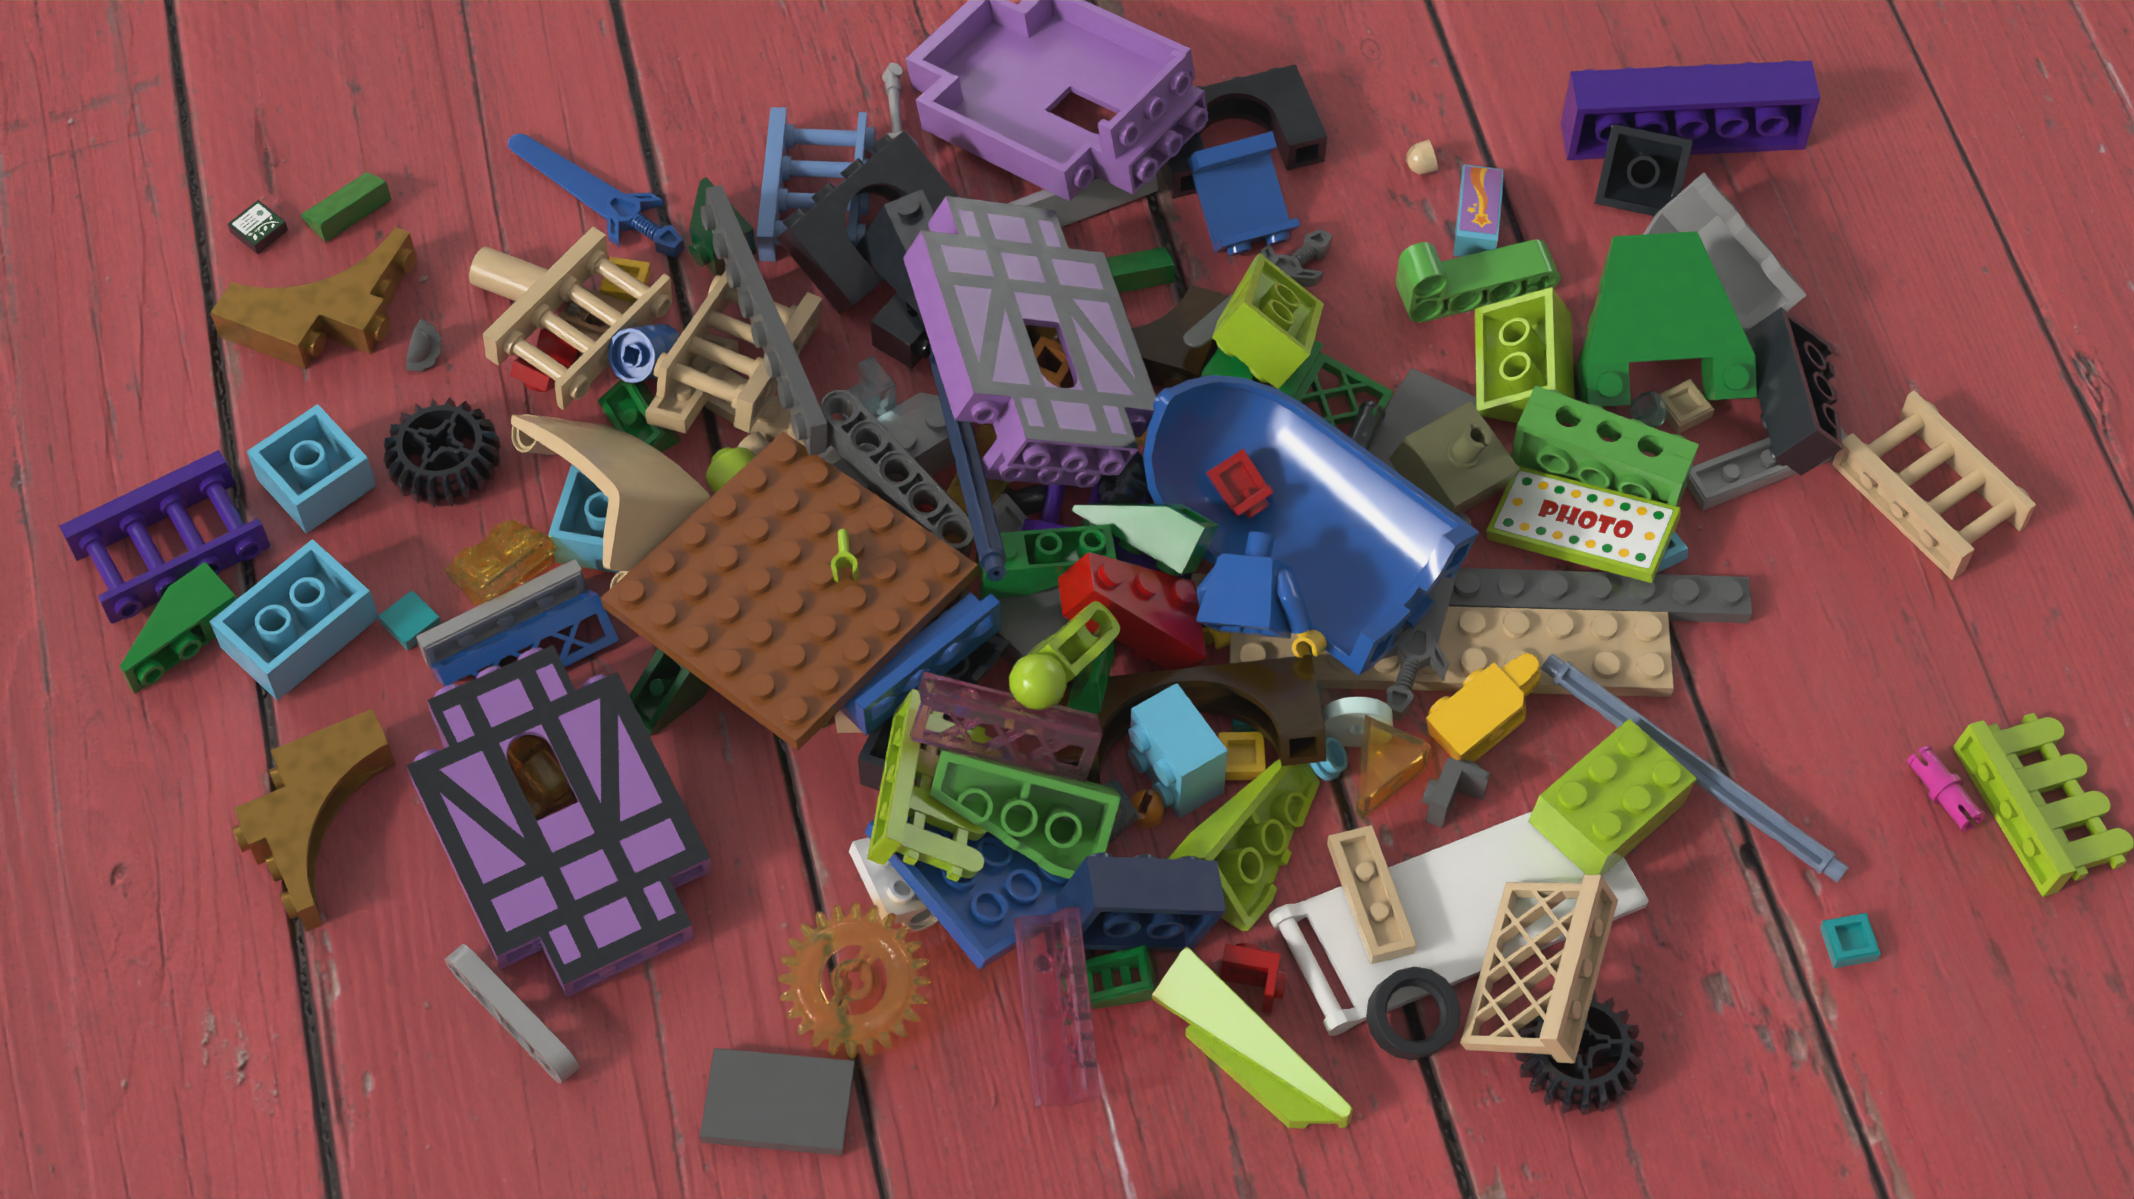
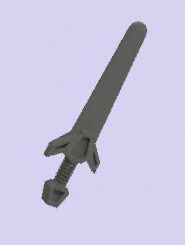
M1322 229L1304 235L1303 246L1290 256L1287 254L1276 255L1270 244L1261 250V254L1302 287L1315 286L1323 279L1324 272L1302 269V267L1313 258L1324 260L1331 248L1332 235ZM1234 292L1185 333L1183 339L1188 346L1202 347L1213 340L1212 336L1217 321Z
M1462 512L1454 513L1471 526V520L1466 514ZM1458 571L1453 579H1449L1446 576L1442 578L1429 596L1435 604L1414 629L1408 624L1403 627L1402 632L1397 634L1393 640L1395 648L1384 657L1397 655L1402 663L1395 685L1387 688L1385 703L1392 709L1393 719L1401 721L1413 705L1414 695L1411 690L1418 669L1430 665L1443 681L1445 679L1449 663L1441 651L1438 642Z

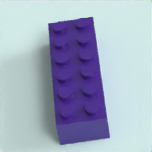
M1812 60L1571 71L1560 122L1567 160L1604 159L1612 123L1692 139L1690 155L1803 150L1806 147L1816 115L1820 94Z

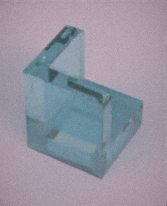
M873 356L858 363L860 383L846 391L856 396L877 419L897 406L896 384ZM840 413L845 420L849 418L845 414Z

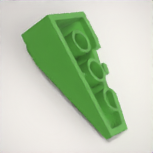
M943 749L940 753L929 793L930 796L973 824L979 825L1002 840L1004 844L1013 850L1019 851L1036 862L1038 866L1050 874L1068 879L1071 878L1087 856L1106 852L1121 798L1116 788Z

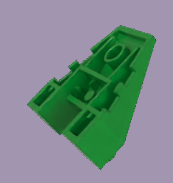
M1698 232L1612 236L1598 286L1599 292L1593 313H1591L1589 318L1588 332L1583 350L1580 352L1577 362L1578 401L1600 407L1631 405L1629 362L1701 358L1703 395L1707 400L1757 397L1755 354Z

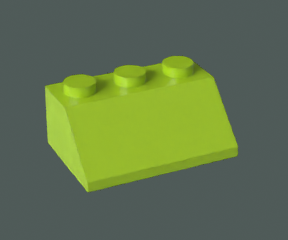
M1553 287L1475 308L1476 409L1481 416L1518 423L1535 385L1547 390L1559 391L1565 396L1575 399L1572 314Z

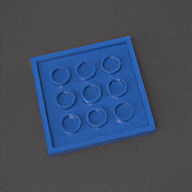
M1006 746L1001 748L1002 753L997 761L1022 766ZM908 816L907 823L910 824L911 817ZM874 820L868 823L864 832L870 840ZM928 823L924 824L925 830L953 840L954 833ZM988 831L979 840H967V846L975 848L982 854L984 859L983 868L975 877H961L957 882L946 878V870L919 860L914 866L903 862V854L895 852L888 860L979 970L1058 923L1055 897L1069 879L1050 874L1038 866L1036 862L1019 851L1013 850Z

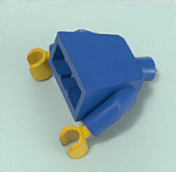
M1255 531L1249 532L1245 555L1221 554L1217 558L1215 566L1197 587L1199 612L1196 621L1206 626L1202 628L1205 646L1215 642V648L1221 649L1230 644V637L1233 633L1291 639V634L1293 633L1298 636L1292 644V651L1295 656L1303 658L1304 655L1309 654L1307 643L1310 644L1315 657L1325 651L1326 639L1323 634L1317 630H1309L1313 624L1293 568L1275 558H1271L1275 540L1273 535Z

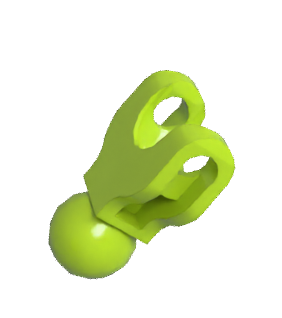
M1098 601L1092 602L1059 631L1045 638L1026 656L1020 658L1013 666L1009 676L1010 691L1015 700L1025 708L1037 711L1056 705L1063 697L1067 683L1107 648L1119 634L1120 625L1112 613L1102 603ZM1089 619L1098 623L1101 629L1100 638L1093 636L1087 630L1086 623Z

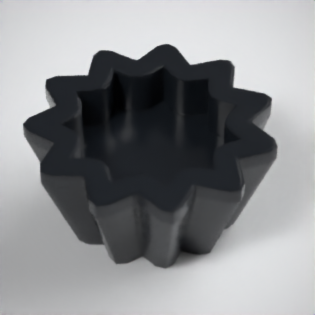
M1136 452L1119 475H1103L1100 479L1102 484L1097 492L1101 494L1100 500L1103 503L1137 504L1138 501H1142L1145 493L1149 490L1144 461L1140 452Z

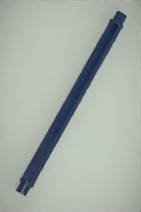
M930 345L931 354L929 360L935 384L939 391L938 396L953 456L956 459V468L971 528L974 531L981 567L986 571L987 578L992 581H999L1006 576L1005 564L1007 558L1000 531L996 524V516L972 423L954 420Z

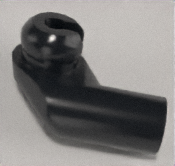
M1000 480L993 481L988 487L991 500L997 494L1007 493L1026 516L1043 510L1048 492V487L1045 485H1030L1013 490Z

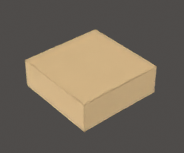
M1691 379L1656 395L1654 405L1677 434L1712 418L1715 410Z

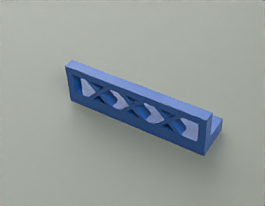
M587 589L430 666L437 681L445 687L452 685L453 682L467 675L477 676L480 673L478 670L488 665L490 667L498 666L500 660L509 655L519 658L523 654L518 652L519 650L529 645V650L537 648L540 640L550 635L565 640L559 655L564 667L619 641V638L606 610L602 606L598 593ZM596 614L605 635L590 643L575 639L580 621ZM570 626L567 635L558 633V631ZM572 643L581 646L569 652Z
M970 592L919 632L840 711L866 736L894 715L895 710L912 689L923 692L1001 630L1000 602L992 594L980 601Z

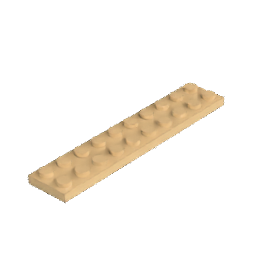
M1448 606L1438 642L1441 651L1449 663L1445 679L1443 681L1432 667L1428 665L1418 669L1412 690L1458 692L1463 688L1465 679L1479 668L1485 670L1494 662L1500 668H1503L1512 659H1517V655L1520 656L1522 653L1526 654L1528 652V654L1533 653L1534 657L1537 656V660L1540 662L1539 671H1541L1542 680H1540L1537 688H1533L1531 693L1571 694L1562 686L1556 685L1553 682L1554 678L1541 670L1544 662L1553 653L1564 662L1570 661L1573 663L1574 667L1615 696L1671 697L1674 687L1668 612ZM1233 633L1229 644V663L1294 657L1292 644L1298 636L1292 633L1291 639ZM1307 643L1309 647L1308 655L1312 656L1316 682L1320 688L1387 690L1388 687L1395 685L1402 664L1397 655L1383 658L1369 670L1358 676L1326 650L1315 657L1310 644Z

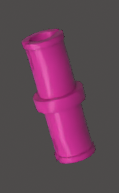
M1927 745L1918 749L1919 753L1928 762L1927 766L1913 753L1908 758L1907 764L1930 790L1928 795L1931 800L1936 804L1940 803L1961 832H1967L1975 828L1964 815L1965 811L1979 825L1986 815L1962 787L1964 782L1961 777L1956 773L1951 774L1934 753L1931 746Z

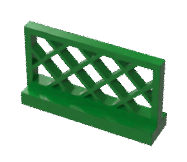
M1315 339L1310 356L1278 389L1302 404L1317 401L1323 419L1334 427L1337 424L1355 420L1359 412L1354 397L1355 393L1366 392L1380 400L1377 406L1373 408L1370 417L1375 415L1379 405L1385 409L1394 394V391L1322 353L1321 350L1324 344ZM1321 368L1337 376L1341 387L1322 390L1317 377ZM1312 386L1313 392L1307 393ZM1345 396L1350 412L1332 416L1326 399Z

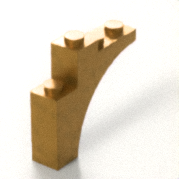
M395 227L382 244L366 258L352 267L320 281L280 288L252 287L231 282L210 312L219 337L303 369H307L313 358L322 353L327 338L371 354L378 342L383 341L387 337L390 330L391 320L386 305L391 303L398 284L405 274H409L413 270L416 263L417 254L410 232Z
M373 708L270 750L277 767L269 769V773L277 790L233 808L240 824L232 827V830L242 853L251 849L258 865L264 862L267 863L274 882L284 880L288 891L280 894L290 920L299 916L306 932L323 925L316 899L315 875L321 845L330 825L345 803L362 786L386 769L396 765Z

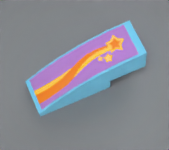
M1463 164L1453 256L1462 257L1496 249L1502 201L1503 169Z

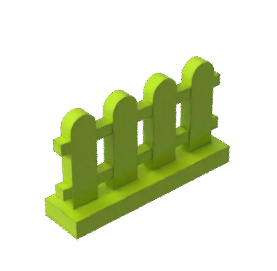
M912 689L894 712L867 860L884 866L893 854L898 852L904 855L903 862L914 866L919 860L946 870V878L955 882L961 877L973 878L983 868L984 859L978 850L967 846V840H979L986 834L987 830L973 824L930 796L931 785L940 757L936 755L937 749L997 761L1002 753L1001 747L996 740L985 736V728L977 725L971 730L943 719L944 712L934 708L930 713H927L929 695ZM921 743H924L923 749H920ZM914 779L917 780L916 786L913 785ZM908 816L911 817L910 824L907 823ZM928 823L954 833L953 840L925 830L924 824Z
M2031 713L2023 717L2021 725L2003 730L1999 728L1997 723L1987 726L1984 720L1971 723L1952 748L2042 897L2058 893L2071 876L2074 881L2084 879L2089 873L2087 871L2088 868L2109 863L2112 869H2116L2126 863L2124 857L2133 848L2134 840L2124 829H2106L2101 819L2109 811L2110 801L2106 795L2099 791L2083 792L2078 782L2087 772V764L2076 754L2060 755L2055 745L2063 737L2064 728L2058 720L2051 717L2038 719L2035 713ZM2040 751L2045 761L2023 767L2018 756ZM2062 787L2068 798L2046 804L2041 793ZM2082 825L2087 827L2091 836L2069 842L2063 832Z

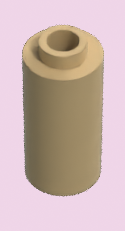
M484 246L477 252L472 261L469 280L476 287L517 301L548 269Z

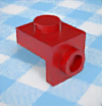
M548 329L540 330L536 348L569 369L576 362L578 350ZM521 357L513 361L510 376L525 382L524 384L527 388L537 392H547L555 388V380Z
M1244 449L1239 450L1206 472L1233 516H1239L1244 512L1246 517L1250 518L1270 505L1266 497L1274 493L1270 485L1265 483Z
M1250 943L1225 944L1220 979L1264 987L1262 1012L1271 1013L1274 998L1283 1000L1287 972L1278 970L1281 953L1265 951L1259 946Z

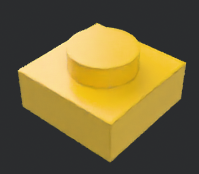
M617 257L609 258L610 262L648 286L652 273L650 262ZM603 277L600 293L633 304L638 300Z
M1219 732L1218 738L1228 750L1225 780H1254L1266 770L1264 736L1260 732Z

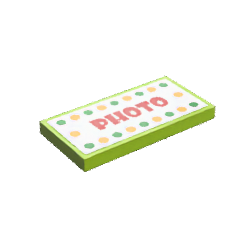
M1518 466L1520 471L1508 483L1487 528V540L1653 583L1681 517V507Z

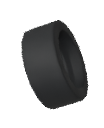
M1413 966L1397 970L1375 987L1368 999L1366 1019L1370 1034L1381 1049L1396 1058L1417 1060L1431 1056L1452 1040L1459 1028L1461 1008L1457 993L1444 977L1431 969ZM1415 986L1423 988L1432 995L1438 1004L1440 1011L1439 1025L1435 1032L1426 1039L1419 1041L1406 1040L1396 1034L1389 1025L1386 1014L1388 1001L1394 992L1403 987Z

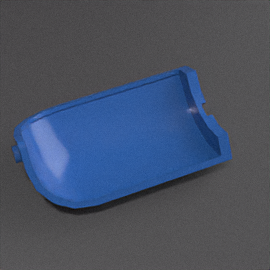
M1210 375L1187 380L1171 388H1165L1154 400L1153 409L1155 411L1148 426L1143 453L1147 486L1154 503L1183 504L1219 525L1203 557L1214 566L1217 558L1223 553L1245 555L1249 532L1255 531L1273 535L1275 540L1271 558H1275L1293 568L1313 624L1309 630L1321 632L1326 639L1325 650L1358 676L1377 664L1395 648L1393 640L1406 624L1414 629L1435 604L1429 596L1442 578L1446 576L1449 579H1453L1479 534V531L1310 408L1276 388L1241 377ZM1241 449L1245 450L1265 483L1270 485L1274 493L1266 497L1270 505L1250 518H1247L1244 512L1239 516H1233L1206 474L1207 471Z

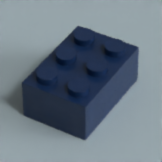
M1110 853L1092 854L1084 859L1055 897L1063 949L1127 950L1146 945L1149 951L1181 952L1185 947L1193 951L1226 912L1217 861L1199 860L1195 856H1183L1177 859H1158L1151 854H1142L1133 858L1113 857Z

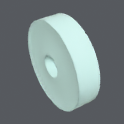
M1342 698L1327 704L1322 709L1326 738L1334 737L1343 746L1364 747L1378 744L1389 738L1393 732L1392 709L1386 703L1374 698Z

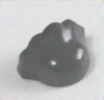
M424 319L418 321L413 331L405 359L406 370L422 372L425 368L433 366L436 358L442 352L440 345L442 336L436 330L434 324Z

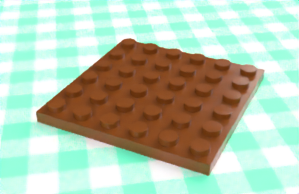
M782 432L601 597L603 608L793 748L799 750L979 575L978 564L817 454L809 456L804 445L785 432ZM840 529L848 530L850 552L858 562L860 575L855 581L853 569L849 567L839 570V582L834 581L831 561L839 552L837 532Z

